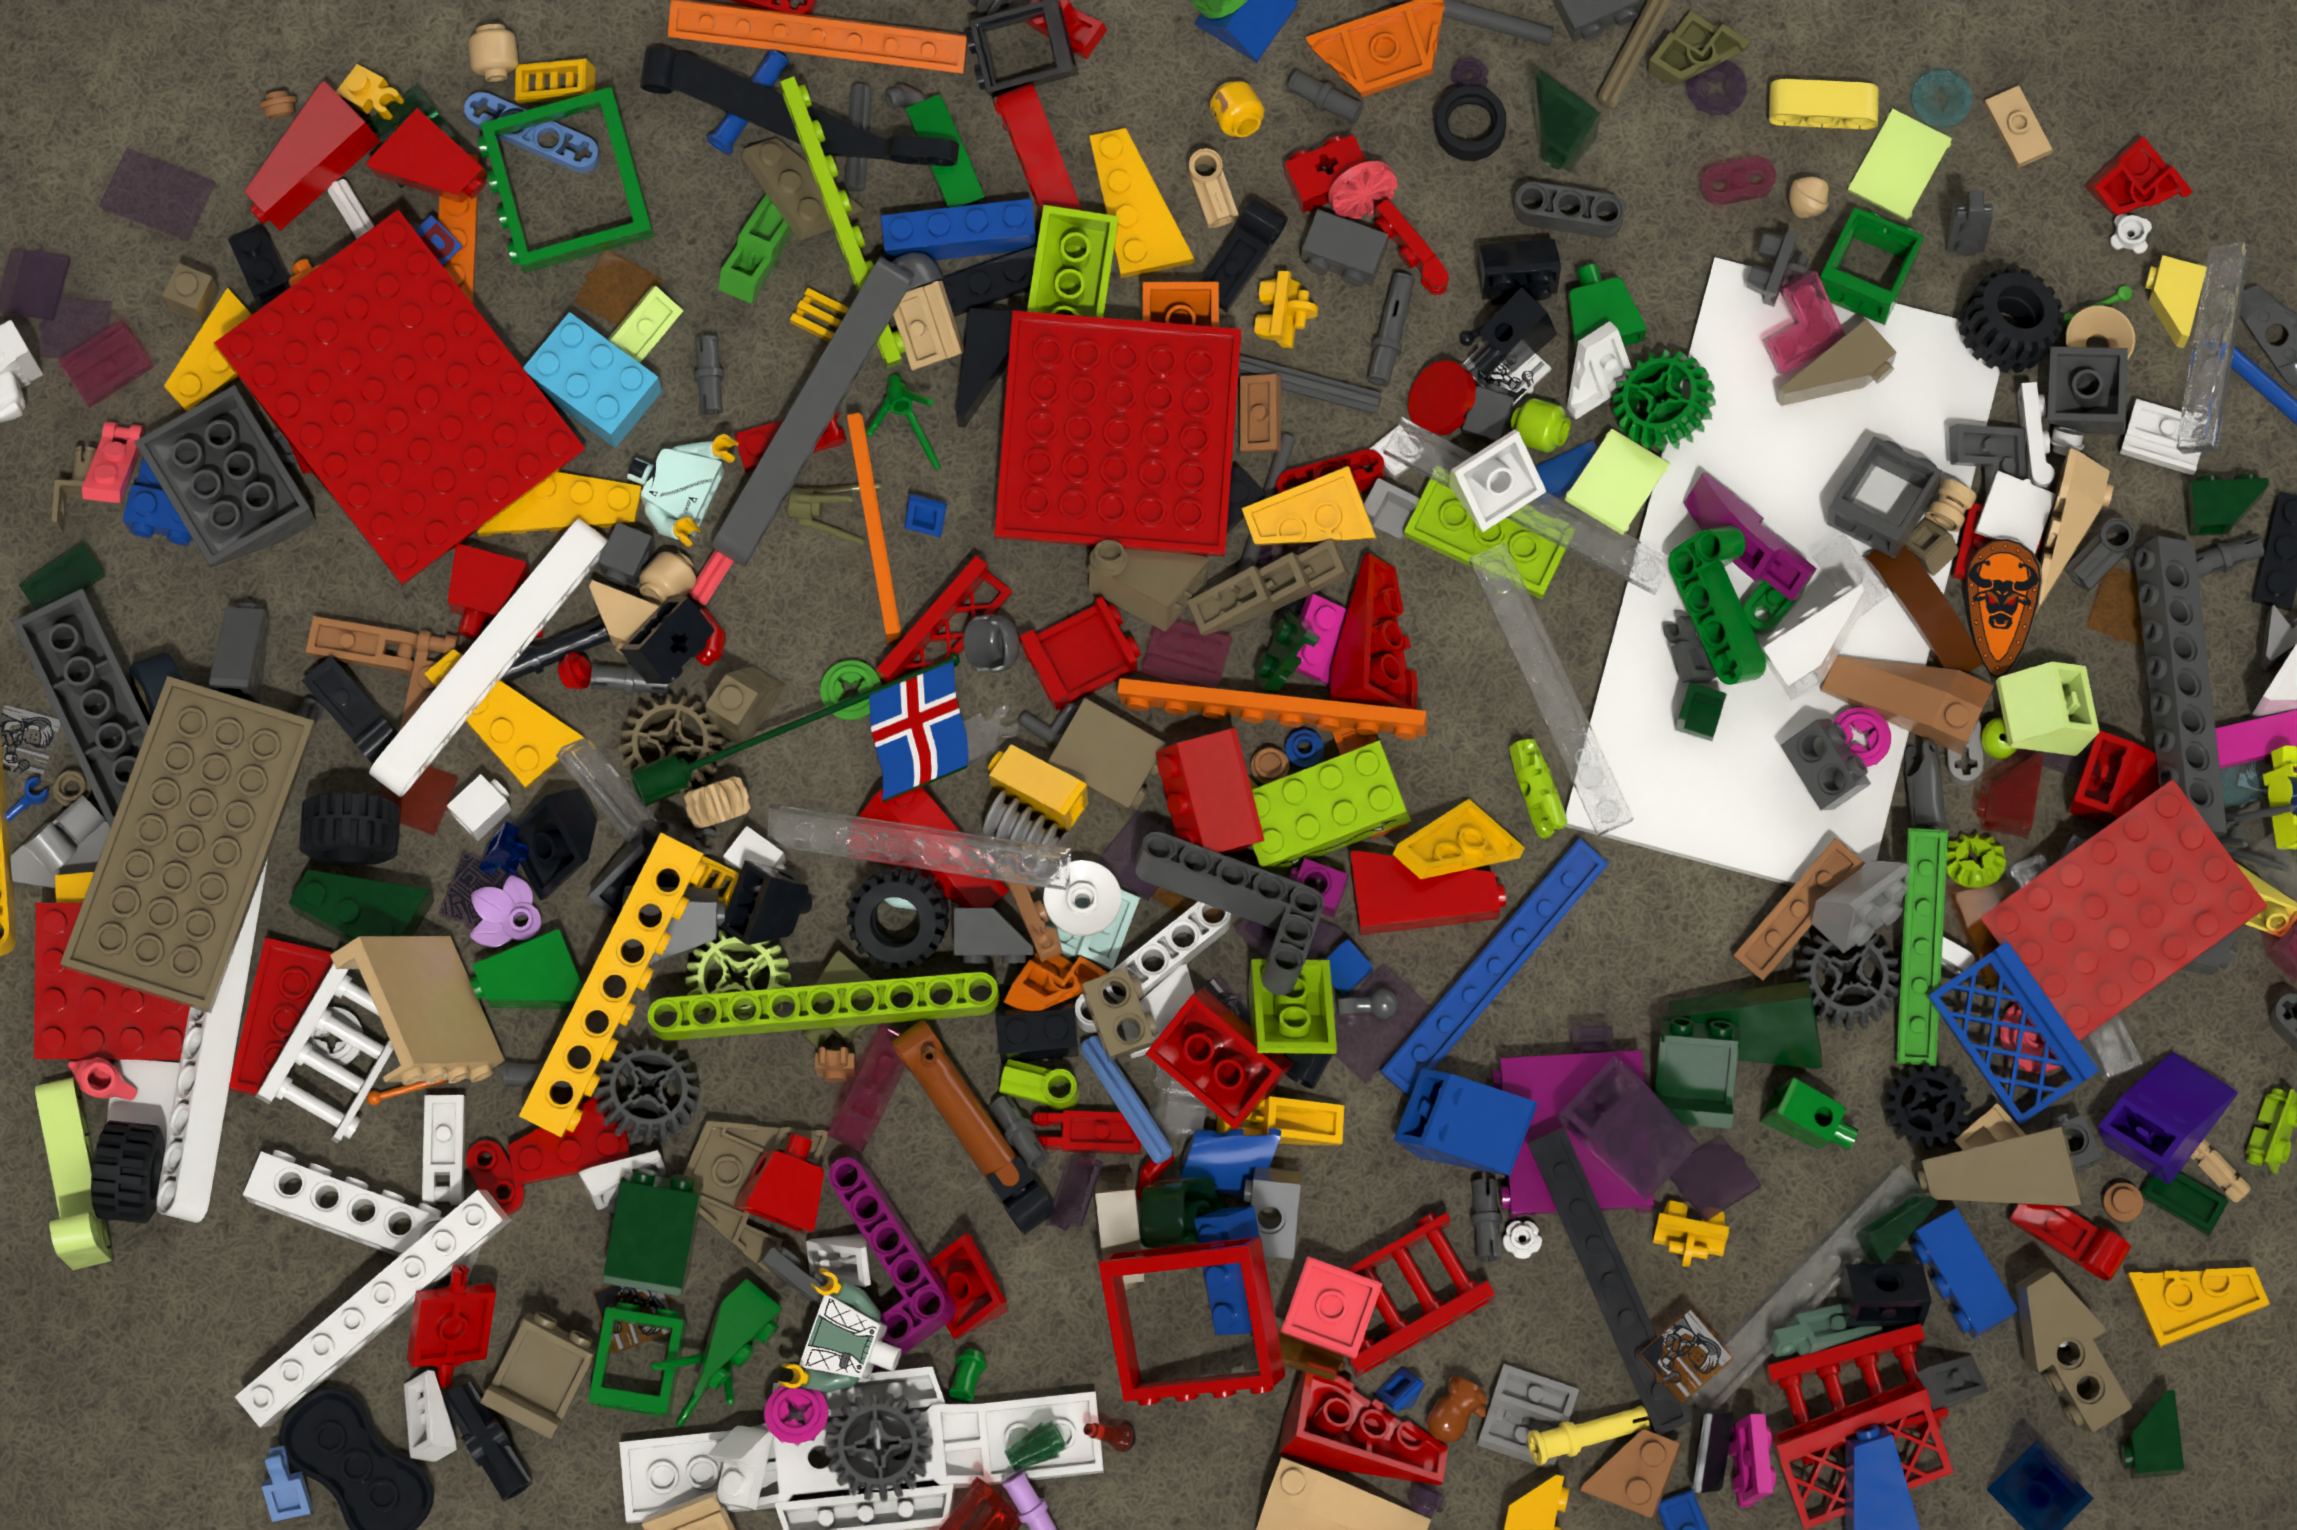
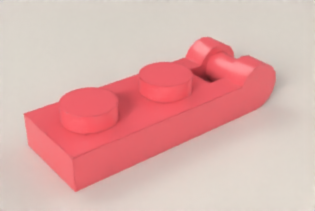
M116 422L104 423L101 440L82 485L83 499L121 503L140 454L134 441L145 436L143 425L132 424L130 428L119 427Z

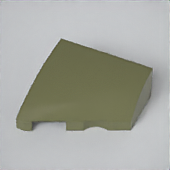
M1690 11L1676 31L1668 34L1650 58L1648 73L1666 82L1682 83L1746 51L1750 47L1751 41L1724 24L1718 28Z

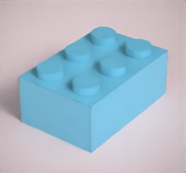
M570 312L523 367L548 400L614 448L620 444L662 392L658 376Z

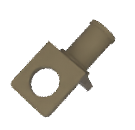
M82 446L75 447L73 451L72 479L54 481L51 522L57 532H64L67 496L82 497V485L97 450L96 448L86 446L85 452H82Z

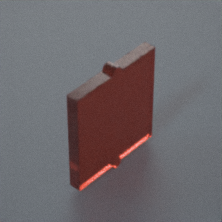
M428 766L402 797L396 795L382 783H380L382 789L379 796L396 803L400 807V824L435 836L445 811L449 810L447 805L459 778Z

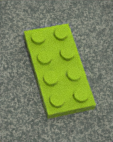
M1436 466L1404 530L1403 537L1543 600L1575 534V529L1523 506L1482 532L1449 487L1451 472Z

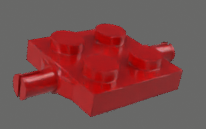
M462 1264L452 1266L451 1281L448 1287L416 1291L406 1359L411 1367L430 1365L438 1367L436 1378L440 1388H445V1385L447 1388L452 1386L454 1367L467 1361L484 1360L487 1357L496 1291L491 1283L466 1286L469 1268Z

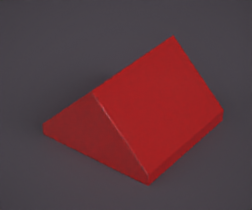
M969 1233L961 1236L929 1261L956 1305L953 1319L946 1324L954 1340L1008 1312L1007 1302ZM939 1297L932 1298L936 1308L939 1309Z

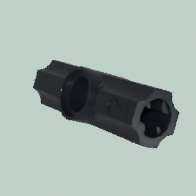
M468 1382L448 1392L443 1398L446 1410L463 1434L461 1439L477 1465L483 1467L502 1500L506 1501L514 1498L533 1484L530 1475L511 1447L514 1445L508 1435H506L496 1416L492 1417L487 1407L480 1403L482 1399L473 1384Z

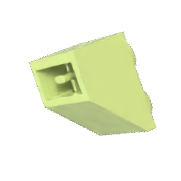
M2049 662L2001 676L1996 680L2009 747L2077 756L2099 733L2086 666Z

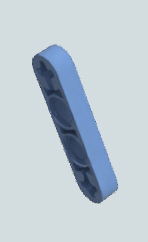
M477 92L470 95L464 105V112L469 124L481 131L480 123L494 120V117L483 113L480 118H477L474 107L481 108L485 103L489 112L499 118L526 111V109L485 92ZM553 121L523 129L522 132L517 134L508 133L497 136L499 139L579 173L592 171L600 160L598 146L593 139ZM554 132L559 136V142L553 148H543L538 143L542 134ZM567 139H571L569 141L570 148L581 152L584 147H587L591 157H583L580 162L577 161L575 153L565 148Z

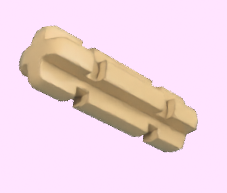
M2204 1138L2191 1155V1158L2193 1160L2197 1158L2200 1161L2198 1165L2219 1187L2223 1186L2226 1189L2224 1193L2233 1202H2239L2250 1192V1185L2242 1177L2237 1178L2235 1176L2236 1171L2215 1149L2212 1151L2209 1148L2211 1144Z

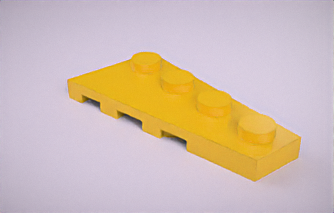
M1123 128L1089 135L1106 214L1119 216L1114 251L1120 277L1125 278L1195 263L1187 243L1127 129Z
M556 472L479 529L477 534L479 537L501 533L524 534L529 531H565L579 518L593 529L615 527L617 522L626 526H636L641 502L640 495L643 488L640 485Z
M452 649L424 673L435 689L463 656L455 649ZM500 680L465 721L525 790L584 741L582 735Z

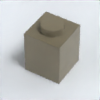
M178 263L162 297L170 311L204 324L219 293V289L212 276Z

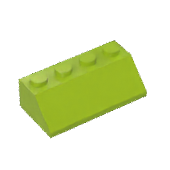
M1043 205L1027 312L1104 318L1119 216Z

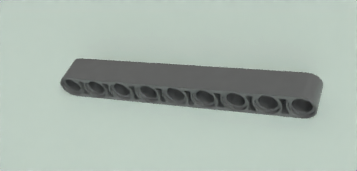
M883 257L879 258L711 545L712 549L743 567L746 566L905 296L915 275Z

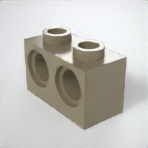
M1127 967L1082 983L1081 992L1108 1062L1152 1046L1154 1043L1152 1035L1158 1034V1030L1151 1012L1144 1013L1139 1002V998L1144 997V993L1137 975L1130 977ZM1117 986L1123 990L1125 999L1120 1004H1110L1104 999L1103 991L1107 987ZM1125 1022L1134 1024L1138 1028L1139 1036L1133 1041L1122 1040L1117 1033V1027Z

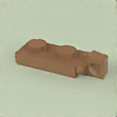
M1015 858L1002 863L1001 868L1041 962L1062 954L1057 930L1045 926L1049 919L1041 900L1033 902L1030 893L1036 891L1028 870L1020 872Z

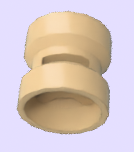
M1944 479L1937 491L1938 499L1935 502H1931L1925 515L1942 529L1958 532L1965 521V511L1972 508L1977 496L1966 485L1954 480Z

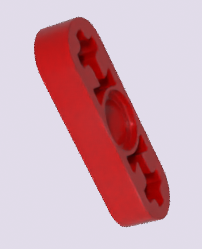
M1361 450L1287 470L1277 479V494L1289 490L1291 485L1300 486L1309 482L1310 479L1315 480L1327 473L1335 472L1347 466L1352 471L1359 492L1371 489L1378 478L1382 480L1385 478L1384 459L1374 450ZM1369 465L1373 472L1366 473L1362 467Z

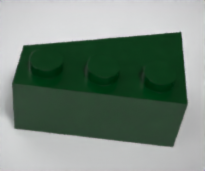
M308 869L288 903L295 914L351 942L359 936H414L434 899L428 889Z

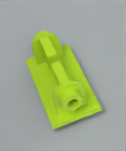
M2273 1088L2271 1094H2266L2257 1120L2260 1123L2270 1125L2269 1131L2255 1127L2245 1152L2248 1155V1163L2261 1167L2263 1161H2265L2274 1174L2278 1173L2281 1163L2285 1164L2291 1151L2289 1139L2293 1128H2297V1093L2293 1089H2290L2289 1095L2287 1092L2277 1088Z

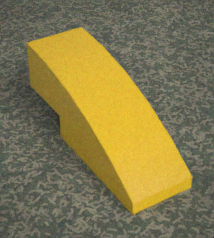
M1269 1096L1237 1129H1244V1136L1268 1135L1269 1128L1280 1129L1281 1138L1278 1144L1341 1145L1343 1141L1344 1105ZM1217 1115L1216 1132L1224 1133L1233 1129Z

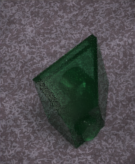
M1539 70L1535 75L1532 98L1539 152L1542 153L1543 160L1552 168L1559 170L1562 167L1570 173L1597 140L1601 112Z

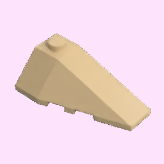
M2069 449L2058 477L2055 491L2056 497L2052 505L2040 559L2043 581L2037 613L2093 525L2102 506L2109 507L2114 485L2107 484L2110 471L2074 449Z
M1281 1457L1256 1530H1428L1431 1519L1324 1473Z

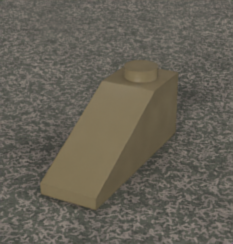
M1865 319L1780 387L1776 401L1781 406L1864 388L1873 380L1876 383H1880L1894 370L1892 365L1897 352L1874 326Z

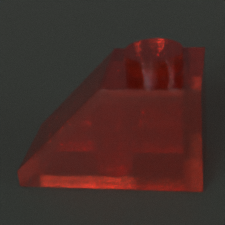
M2033 755L1991 783L1987 795L1980 794L1976 817L1983 818L1981 830L2024 838L2028 837L2033 824L2044 755Z

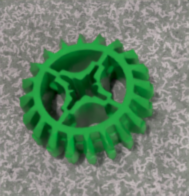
M1664 349L1661 357L1657 358L1655 353L1649 351V361L1643 363L1642 360L1635 358L1637 368L1634 371L1624 369V375L1627 380L1616 381V388L1620 393L1612 395L1616 406L1613 413L1616 419L1620 421L1619 427L1622 432L1628 434L1630 440L1635 443L1641 441L1643 447L1648 450L1655 444L1658 450L1664 452L1667 444L1671 443L1674 448L1679 450L1681 439L1685 438L1688 442L1693 443V435L1691 433L1694 430L1704 432L1705 427L1701 421L1712 420L1713 414L1709 408L1716 405V399L1712 395L1715 387L1712 381L1708 380L1709 374L1707 370L1700 367L1699 362L1695 358L1687 359L1686 355L1680 351L1673 357L1671 352ZM1682 380L1691 384L1689 400L1684 399L1681 394L1682 388L1680 385ZM1639 401L1644 402L1647 407L1646 412L1648 416L1646 421L1638 418L1637 407Z

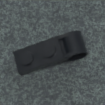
M1256 197L1248 204L1240 217L1237 229L1200 281L1219 282V308L1225 312H1228L1281 235L1288 221L1287 216Z
M263 224L228 238L259 310L290 288V284Z
M329 656L301 681L350 736L368 760L374 764L398 732L333 656Z

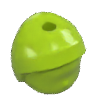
M2003 718L1992 719L1981 731L1982 747L1993 759H2006L2018 749L2008 745ZM2000 734H2004V735H2005V740H2004V741H2001V740H2000V738H1999Z

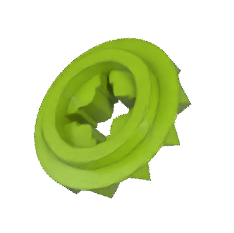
M1977 831L1974 835L1968 836L1961 833L1958 839L1949 841L1946 873L1956 883L1969 888H1982L1992 885L2003 875L2006 866L2004 847L1996 844L1993 836L1986 838ZM1969 850L1976 856H1982L1981 868L1974 860L1967 861Z

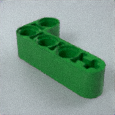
M1733 525L1702 530L1675 547L1668 557L1670 573L1715 673L1720 681L1728 685L1759 679L1766 669L1765 656L1724 568L1738 559L1745 550L1746 541L1744 534Z

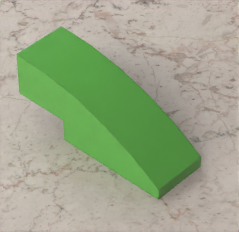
M765 194L738 235L737 246L720 272L718 290L750 304L754 302L764 286L792 232L767 194Z

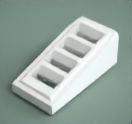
M658 1150L591 1167L578 1173L597 1210H601L608 1206L611 1198L618 1195L620 1182L625 1171L632 1172V1169L643 1168L654 1171L656 1173L655 1176L662 1177L667 1171Z
M427 1370L404 1383L410 1458L433 1462L456 1451L457 1447L435 1372Z

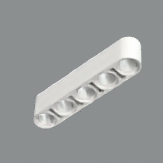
M1198 901L1109 973L1127 967L1130 977L1137 975L1145 997L1180 965L1187 964L1221 937L1230 927L1231 913L1219 909L1223 912L1224 918L1218 923H1209L1203 918V914L1215 907ZM1179 933H1189L1193 936L1194 942L1185 948L1178 947L1174 944L1173 938ZM1158 957L1163 960L1164 966L1156 972L1147 971L1142 965L1147 958ZM1113 986L1107 987L1103 991V996L1108 1003L1116 1005L1124 1001L1125 996L1115 994L1112 990ZM1081 994L1075 1003L1076 1022L1083 1031L1097 1033L1093 1021L1084 1018L1082 1015V1011L1087 1005L1083 994Z

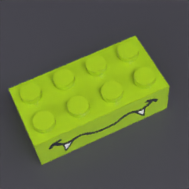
M1380 740L1252 790L1265 840L1253 845L1261 869L1274 874L1302 864L1304 858L1308 860L1315 859L1369 838L1371 835L1412 821Z

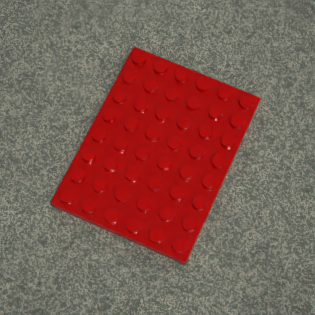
M399 210L395 211L214 342V347L401 586L412 580L454 549L458 543H462L585 452L583 444Z

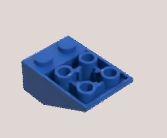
M1421 1068L1394 1141L1420 1159L1510 1176L1538 1103L1451 1073Z

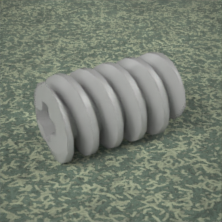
M1003 790L996 797L986 814L983 834L989 837L996 833V842L1003 845L1009 841V851L1016 853L1022 849L1021 858L1028 862L1035 857L1034 867L1039 870L1045 868L1058 856L1066 844L1070 832L1067 831L1061 837H1057V823H1053L1049 828L1044 829L1043 825L1046 816L1041 814L1034 821L1030 820L1033 808L1028 806L1021 813L1018 812L1020 800L1015 798L1007 805L1004 803L1007 791Z

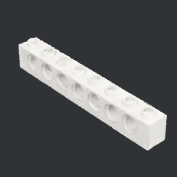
M476 1190L237 1394L235 1398L259 1427L271 1426L409 1309L415 1302L416 1291L431 1290L452 1272L453 1265L458 1266L512 1220L487 1190Z

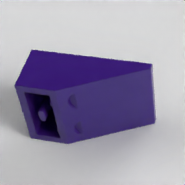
M2172 1052L2120 1097L2098 1128L2106 1147L2170 1185L2237 1096L2238 1092Z

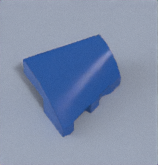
M1269 1128L1268 1135L1244 1136V1129H1232L1224 1133L1213 1130L1195 1131L1182 1156L1179 1179L1244 1200L1246 1179L1253 1180L1255 1167H1270L1281 1138V1130Z

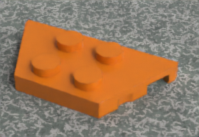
M1414 0L1306 36L1305 38L1308 47L1363 98L1433 74L1445 0Z

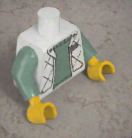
M826 1268L818 1269L822 1274L828 1276V1282L823 1287H818L811 1283V1287L819 1294L824 1295L799 1366L791 1363L781 1365V1367L793 1370V1379L788 1383L778 1381V1383L787 1388H797L801 1385L805 1389L832 1392L854 1387L860 1378L869 1379L874 1365L894 1371L901 1356V1349L882 1342L887 1326L880 1322L881 1312L864 1290L842 1279L837 1280L836 1276Z

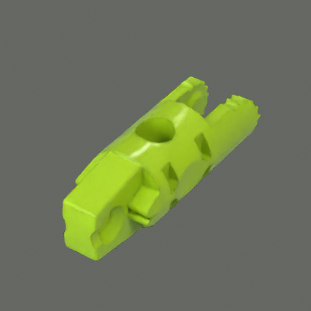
M1535 739L1520 740L1509 747L1515 777L1535 827L1534 829L1538 837L1545 840L1555 833L1554 829L1560 830L1567 826L1568 820L1548 763H1546Z

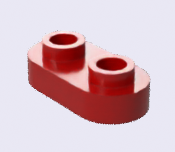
M485 1140L474 1144L467 1153L466 1165L479 1190H487L507 1215L515 1213L524 1203L525 1190L523 1185L515 1186L511 1164L504 1151L497 1143ZM483 1154L492 1155V1162L487 1166L479 1164V1158ZM503 1187L510 1188V1196L507 1199H499L497 1197L499 1189Z

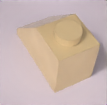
M592 580L589 585L592 597L611 642L616 646L615 650L623 655L620 648L660 606Z

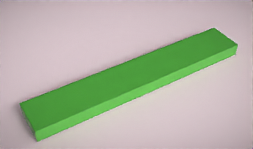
M1908 828L1907 865L1911 869L1907 881L1908 890L1905 893L1897 1064L1924 1065V1063H1929V1066L1937 1065L1939 1013L1927 996L1941 986L1948 830Z

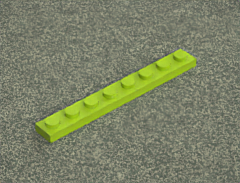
M795 77L780 81V90L857 293H859L874 265L871 260L864 261L860 248L865 247V242L859 226L851 227L847 213L851 212L852 208L845 190L838 192L833 178L839 176L833 157L832 155L824 156L820 143L825 141V137L818 119L811 121L807 111V107L812 106L806 86L804 84L798 86ZM888 324L877 342L886 369L900 365L902 360L900 354L906 352L899 331L891 332Z

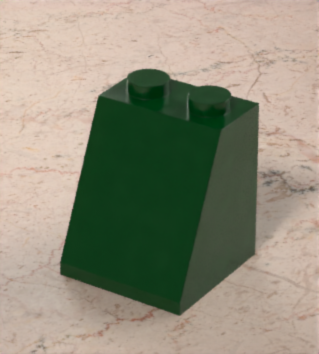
M643 1168L632 1169V1172L625 1171L620 1182L602 1283L681 1296L690 1275L704 1184L694 1183V1178L685 1175H672L671 1179L655 1176L656 1173L654 1171Z

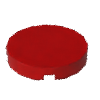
M1449 360L1435 362L1424 369L1414 381L1409 394L1408 411L1413 424L1419 430L1437 437L1448 435L1461 427L1466 420L1463 418L1468 409L1472 410L1475 403L1476 385L1473 375L1462 365Z

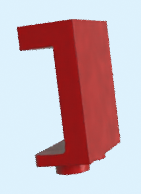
M1102 596L1095 599L1094 606L1038 634H1035L1032 629L1019 636L1020 646L1055 711L1064 708L1069 702L1074 703L1118 681L1119 678H1124L1138 670L1136 658L1141 656L1133 638L1131 636L1125 638L1120 630L1119 625L1123 624V621L1113 603L1107 605Z

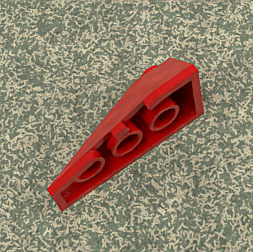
M1370 553L1363 557L1331 667L1330 701L1417 710L1418 681L1416 671H1407L1404 650L1411 649L1409 636H1403L1397 619L1398 616L1402 615L1404 609L1396 568Z

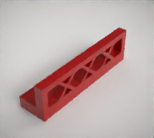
M976 555L876 668L880 681L886 684L898 679L907 670H918L940 662H925L924 649L930 642L946 641L947 655L942 660L949 658V653H956L959 656L964 650V633L950 634L949 620L959 613H971L972 618L976 617L975 612L982 611L984 613L981 616L994 615L1013 594L1012 590L990 574L988 564ZM984 581L1000 593L991 604L975 605L974 592ZM970 598L971 606L962 607L963 604ZM945 626L946 634L937 635ZM951 640H959L951 649ZM920 655L921 663H913Z

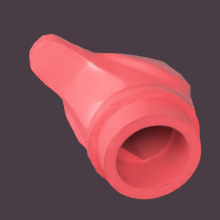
M95 1057L87 1060L70 1061L68 1063V1067L71 1069L80 1089L84 1093L97 1098L119 1097L129 1101L136 1097L137 1090L123 1080L120 1071L109 1061Z

